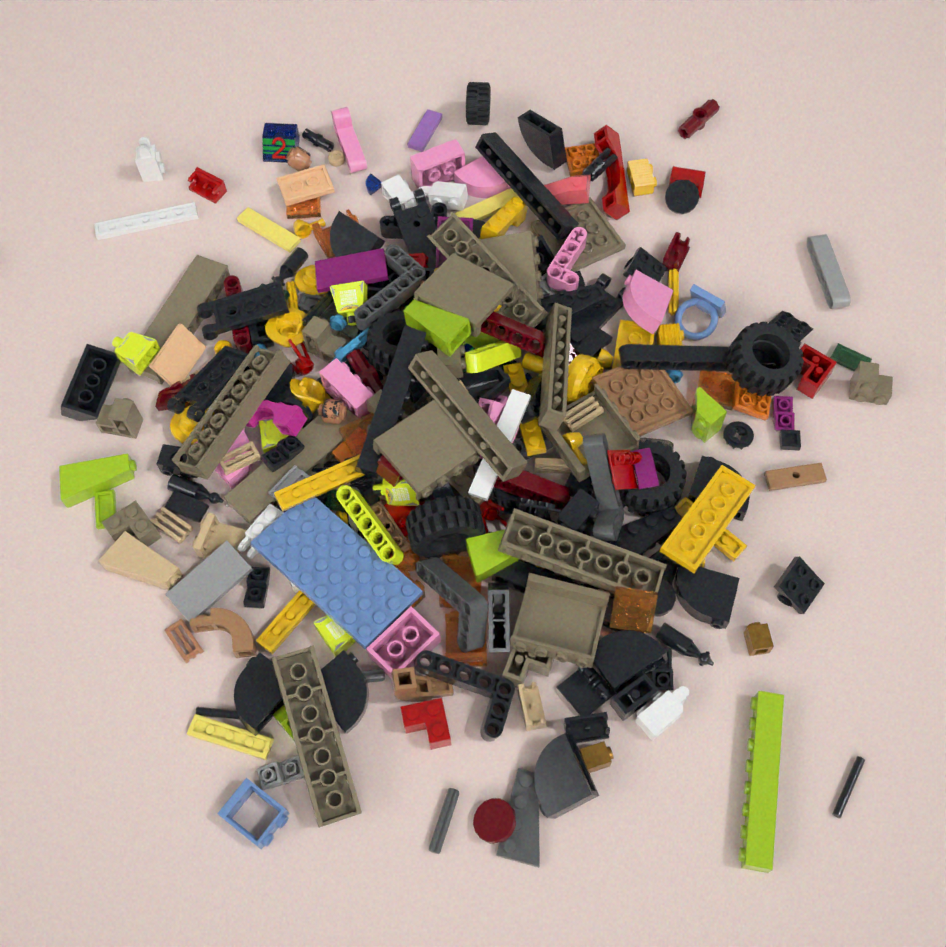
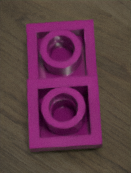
M773 397V423L775 431H781V429L794 430L795 413L793 412V397Z
M650 448L630 451H637L642 455V460L637 464H633L638 489L659 486Z

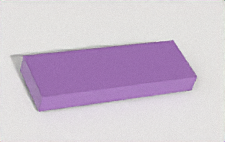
M427 109L408 142V148L421 152L424 151L443 118L442 113Z

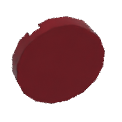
M491 798L484 801L474 814L473 826L475 833L480 839L489 844L506 841L516 827L515 810L508 802L500 798Z

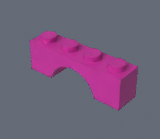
M263 400L246 427L255 428L259 421L273 419L274 425L282 434L296 437L306 422L307 417L297 405L291 406L282 402L275 403Z

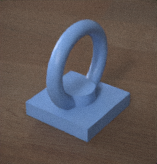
M693 284L690 289L691 299L679 306L674 322L675 324L679 323L680 330L684 331L685 338L701 340L714 332L718 324V316L721 318L724 316L726 306L725 301ZM695 305L701 311L711 315L710 325L699 333L687 331L682 324L684 311Z

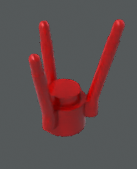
M289 339L288 342L298 356L295 361L296 366L293 365L294 371L297 375L300 373L302 375L309 374L314 368V363L310 359L304 342L301 343V347L305 357L301 355L293 341Z
M490 499L479 506L485 526V534L489 533L485 519H497L502 525L507 526V522L497 513V509L504 511L503 507L493 503Z

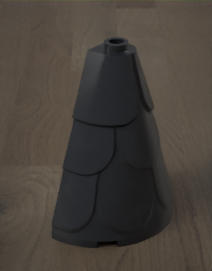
M493 367L478 373H467L466 371L463 372V377L456 378L458 381H462L469 394L477 403H479L480 398L495 400L509 388L511 383L508 373H504L501 367ZM415 378L414 384H409L408 391L411 392L410 400L414 402V407L418 411L429 403L428 398L431 395Z

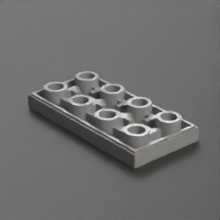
M226 540L165 595L190 622L191 618L203 615L245 578L253 568Z

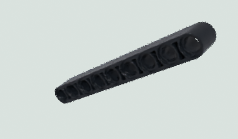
M626 344L618 349L621 367L624 369L729 371L727 368L729 364L726 363L729 347ZM752 349L756 360L761 365L769 369H777L775 361L768 353L759 349Z

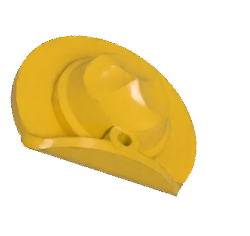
M315 265L306 266L295 275V285L301 292L310 295L326 293H318Z

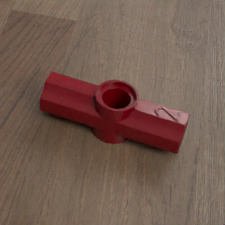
M714 99L708 100L700 108L694 109L692 116L678 128L680 136L684 139L690 138L695 132L702 130L705 127V123L719 111L720 106Z
M358 349L350 352L346 359L355 374L362 380V384L365 387L369 386L374 393L380 389L383 390V385L379 380L376 369L373 365H369L361 350Z

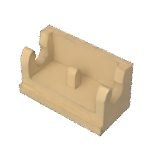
M532 682L530 686H525L524 683L518 684L517 691L526 731L547 727L536 682Z

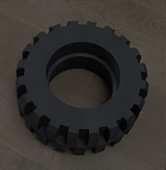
M399 310L391 314L390 312L386 313L384 317L380 316L377 318L376 322L372 323L367 332L369 360L376 370L386 376L389 373L397 346L394 344L399 343L404 326H408L406 325L404 312H399ZM428 341L425 351L421 350L420 353L433 350L437 355V347Z
M758 322L750 324V326H746L731 343L727 351L726 363L729 364L727 368L729 373L733 374V380L737 381L742 389L746 388L747 392L751 394L757 393L758 396H764L765 394L767 396H774L783 392L800 374L804 362L802 358L803 352L802 349H799L800 344L798 340L795 341L794 335L791 332L788 333L783 326L778 327L775 323L760 322L758 324ZM752 349H759L768 353L775 361L777 369H769L761 365L756 360Z
M646 439L645 442L639 441V449L650 448L655 468L662 474L666 483L655 489L636 488L619 490L623 508L626 506L629 512L634 513L636 511L639 512L640 516H645V514L651 515L675 506L676 502L679 501L686 483L687 471L684 469V461L679 460V453L677 451L673 452L671 446L662 445L663 442L657 441L655 443L649 439Z
M458 495L456 497H439L432 501H426L423 505H418L415 510L409 513L405 523L411 550L418 556H424L425 558H446L466 552V539L484 535L486 532L478 503L469 497Z

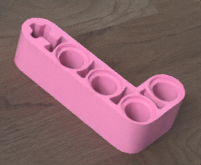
M348 107L331 111L335 133L350 172L354 173L367 169V163L353 129Z
M576 227L571 231L549 265L546 283L550 288L557 291L566 290V292L577 290L579 276L570 270L586 246L587 231L584 228Z

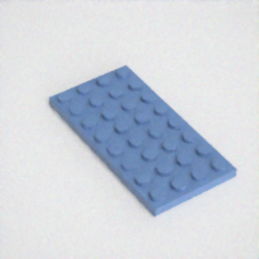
M316 497L288 509L251 541V546L364 649L372 644L423 594V591L393 564L382 561L369 543Z

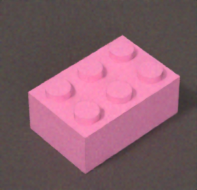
M456 139L410 156L412 180L416 187L432 186L437 181L451 182L454 180V172L465 166V152Z
M336 358L319 371L322 385L330 396L336 400H342L347 409L362 422L372 416L367 410V400L375 393L369 386L365 387L362 384V380L357 374L353 375L345 362L341 363Z
M410 607L366 650L368 657L392 679L391 673L393 669L414 667V661L418 654L424 650L432 651L441 642L440 633L416 610Z

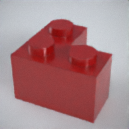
M804 343L800 348L802 349V358L804 360L800 372L803 377L796 390L813 399L832 374L837 362Z
M442 698L400 707L406 734L427 729L431 750L452 745Z

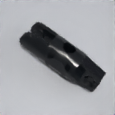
M606 148L584 169L582 175H591L590 182H593L618 157L613 154L607 158L611 150Z

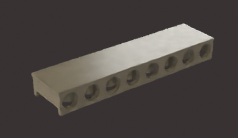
M452 211L450 213L451 216L432 235L429 234L427 237L447 259L454 253L513 283V298L506 297L500 304L502 307L497 313L535 328L549 315L547 311Z
M196 255L144 336L157 340L161 349L178 324H183L187 329L190 328V332L194 335L203 321L200 317L196 321L198 315L197 306L201 303H206L207 300L211 302L217 299L224 288L225 278L230 276L228 265ZM149 365L141 374L158 381L161 385L165 381ZM128 367L130 373L134 374L135 372Z
M258 345L252 348L172 458V461L180 468L181 472L208 480L252 418L259 405L291 361L282 350L276 352L261 349ZM259 352L260 355L254 358L255 353ZM249 366L250 370L244 373L245 367ZM239 380L240 384L233 387L234 382ZM228 394L229 398L223 402L224 396ZM218 409L219 413L212 417L213 411ZM208 424L209 428L202 431L203 425ZM197 439L198 443L191 446L192 440ZM183 454L187 455L185 463L180 462V457Z
M348 409L346 420L340 424L325 423L322 420V416L318 415L296 436L305 448L295 458L274 472L264 463L261 464L224 496L228 506L232 507L252 525L255 518L269 504L274 502L273 506L278 508V502L268 492L294 465L309 476L315 475L316 472L311 471L316 464L315 468H323L327 461L335 458L332 455V451L358 427L363 431V422Z
M515 508L509 517L498 548L499 552L651 608L657 600L656 597L662 576L667 564Z
M314 645L272 657L271 660L318 828L361 814L362 811Z

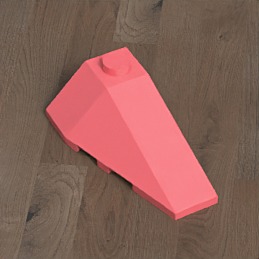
M575 175L545 184L544 186L561 205L589 203L591 175Z

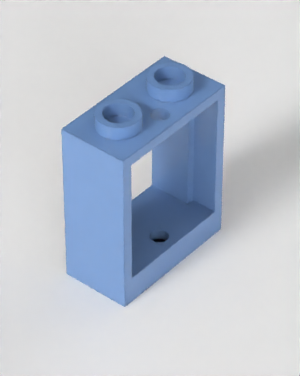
M246 778L217 814L258 848L262 849L274 839L273 834L278 828L281 829L289 819L287 816L290 813ZM253 792L279 812L259 839L232 819Z

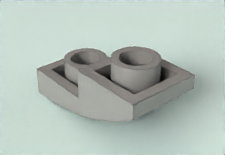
M298 755L282 762L275 761L257 769L262 790L278 787L304 778Z

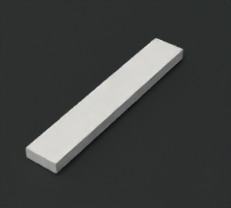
M193 202L94 223L97 240L199 218L196 204Z
M514 389L510 393L497 424V427L511 443L531 399V395ZM484 458L480 463L468 494L488 501L498 475Z

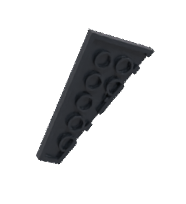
M598 283L578 287L577 290L566 292V290L559 291L558 294H543L541 306L548 314L554 303L572 308V319L608 301V296ZM546 318L535 329L545 333Z
M674 506L623 525L617 541H609L607 543L643 556L647 550L653 549L662 538L668 537L682 518ZM584 583L587 588L595 590L599 589L597 587Z

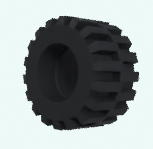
M469 82L467 85L466 122L468 125H488L491 102L489 82Z

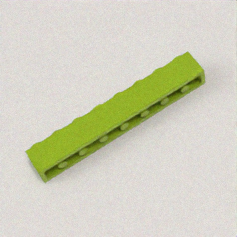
M758 691L751 698L750 702L753 717L749 719V730H752V734L747 742V751H750V759L746 760L745 765L748 781L744 783L743 792L747 794L746 803H743L742 816H745V824L741 825L740 829L743 848H739L738 861L741 862V868L769 873L773 870L784 695Z

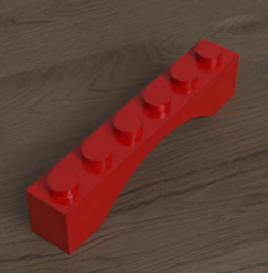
M605 125L594 133L595 146L599 154L606 148H609L611 152L607 158L613 154L618 158L606 169L608 186L602 198L603 210L606 214L618 220L629 213L630 208L619 133Z

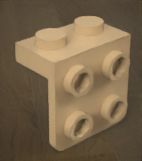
M207 513L206 518L201 521L198 536L193 540V549L198 557L206 559L227 540L240 554L241 552L237 548L246 537L245 532L247 530L219 523L215 514Z

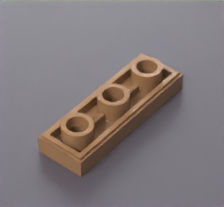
M822 463L768 470L764 473L769 491L824 483L827 480Z
M379 501L370 506L384 527H390L387 531L401 548L402 552L404 553L411 549L409 542L382 502Z

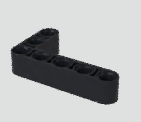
M428 650L421 651L414 661V667L417 672L490 698L480 734L488 742L497 739L503 732L515 692L513 682L504 677ZM420 659H428L430 665L423 666L420 663ZM440 665L447 666L449 673H443L440 670ZM460 672L467 673L469 680L461 679ZM480 679L488 682L487 688L480 685ZM499 686H504L508 694L503 695L499 690ZM493 706H499L502 710V714H496L493 710ZM487 726H493L496 734H489Z

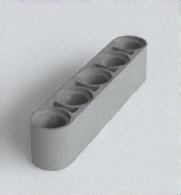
M824 234L808 237L807 249L828 307L835 309L850 306V294L828 236Z

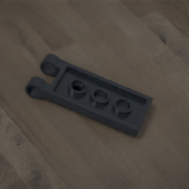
M420 188L413 191L417 206L403 211L398 197L389 199L390 207L408 253L426 254L429 257L428 262H426L428 268L435 269L436 246L427 236L429 234L432 235L437 230V227L428 207L423 189ZM417 221L420 223V226L415 227L413 223Z
M602 273L595 284L599 283L605 291L611 282V277ZM626 287L620 290L616 298L605 291L608 301L600 304L601 306L598 308L594 307L571 319L570 344L575 350L592 332L598 328L601 329L624 305L623 293Z
M280 280L208 303H201L197 306L200 318H210L213 313L216 323L207 324L202 327L203 337L206 340H214L219 334L290 313Z
M224 346L174 397L169 399L167 403L168 410L180 414L185 408V403H191L193 405L189 407L187 417L190 420L199 422L204 416L206 409L215 401L248 354Z

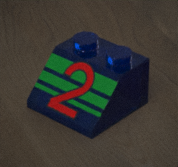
M264 124L262 134L263 162L287 163L286 156L292 147L299 146L300 135L297 124Z

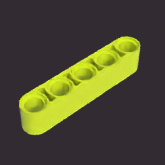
M499 340L465 353L467 373L482 372L521 357V348Z
M347 485L341 486L336 493L337 499L380 559L389 564H400L404 557L401 548L360 492ZM372 521L371 527L368 528L369 522ZM383 536L381 543H378L379 538ZM391 551H394L392 558L389 559V554Z

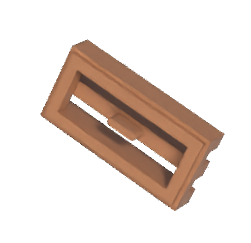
M182 619L164 630L186 663L189 662V659L197 657L198 653L204 652ZM181 625L195 645V650H192L178 629V626ZM172 630H175V632L187 648L189 654L185 655L184 651L172 635Z

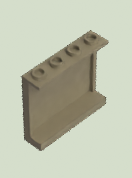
M532 231L480 239L488 250L541 305L543 290L539 284L542 281L541 272L538 271L540 256L536 252V247L539 246L537 236Z
M452 253L414 292V296L417 301L468 318L472 332L470 335L477 337L481 332V324L506 297L513 298L514 284Z
M597 383L594 384L593 392L567 405L566 412L593 396L595 401L599 403V406L603 407L604 413L574 432H579L582 437L584 435L605 433L609 450L634 451L639 449L640 437L638 433L630 428L627 418L620 415L617 405L614 402L611 403L607 392L603 388L601 389ZM596 409L591 410V411L588 412L585 416H587L588 414L592 413V412L595 411ZM582 418L577 419L576 421L572 422L571 424L573 425L574 423H576L577 421L581 420ZM564 422L561 423L557 431L539 426L578 482L591 476L588 463L583 466L563 439V434L572 432ZM582 444V445L579 447V450L581 451V453L583 454L584 458L586 459V455H585V451H584V446H583V444Z
M435 400L373 440V450L378 455L382 453L416 492L417 501L423 497L427 498L433 493L435 488L438 486L443 487L451 477L460 475L465 467L476 464L480 459V453Z
M529 573L527 587L515 629L511 636L510 647L520 652H532L539 657L547 656L555 658L559 662L574 663L581 668H592L610 593Z

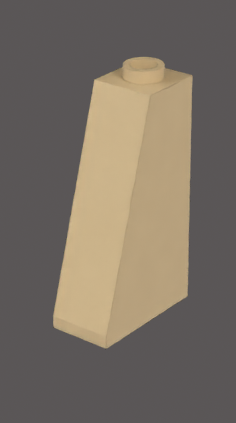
M126 531L98 560L107 571L167 590L172 589L181 581L183 576L177 566Z

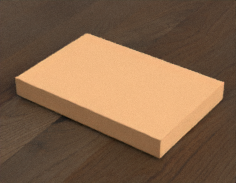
M325 164L276 178L286 206L335 192Z
M178 324L149 367L170 386L178 381L183 383V380L194 367L206 346L183 324Z

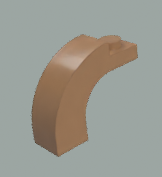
M210 608V616L198 615L196 618L190 619V627L195 633L214 630L229 633L232 636V648L236 658L257 656L255 637L245 620L235 612L223 608Z
M414 667L392 670L394 695L400 700L423 702L432 700V698L453 696L454 694L452 684L429 676L415 675Z

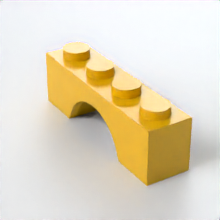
M513 196L482 226L480 239L503 236L511 225L519 227L525 221L528 206L521 198Z

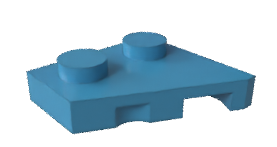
M369 328L344 347H339L334 353L336 356L333 360L337 358L341 363L347 361L346 356L350 352L358 349L361 350L367 342Z

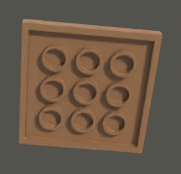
M619 366L592 377L591 383L593 386L597 383L601 389L603 388L607 392L608 399L611 403L614 402L617 405L620 415L627 418L630 428L633 431L635 430L639 437L685 418L694 411L665 370L624 369Z

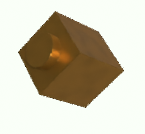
M754 622L746 627L744 637L749 656L770 653L774 645L768 623Z
M605 741L580 749L589 773L610 767L611 759H614L610 746L606 747Z

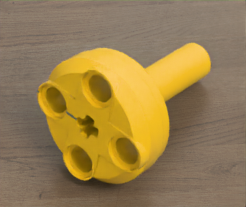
M528 352L522 360V367L541 374L543 358ZM579 354L570 363L567 405L594 391V386L591 383L592 377L603 373V367L599 365L596 358Z

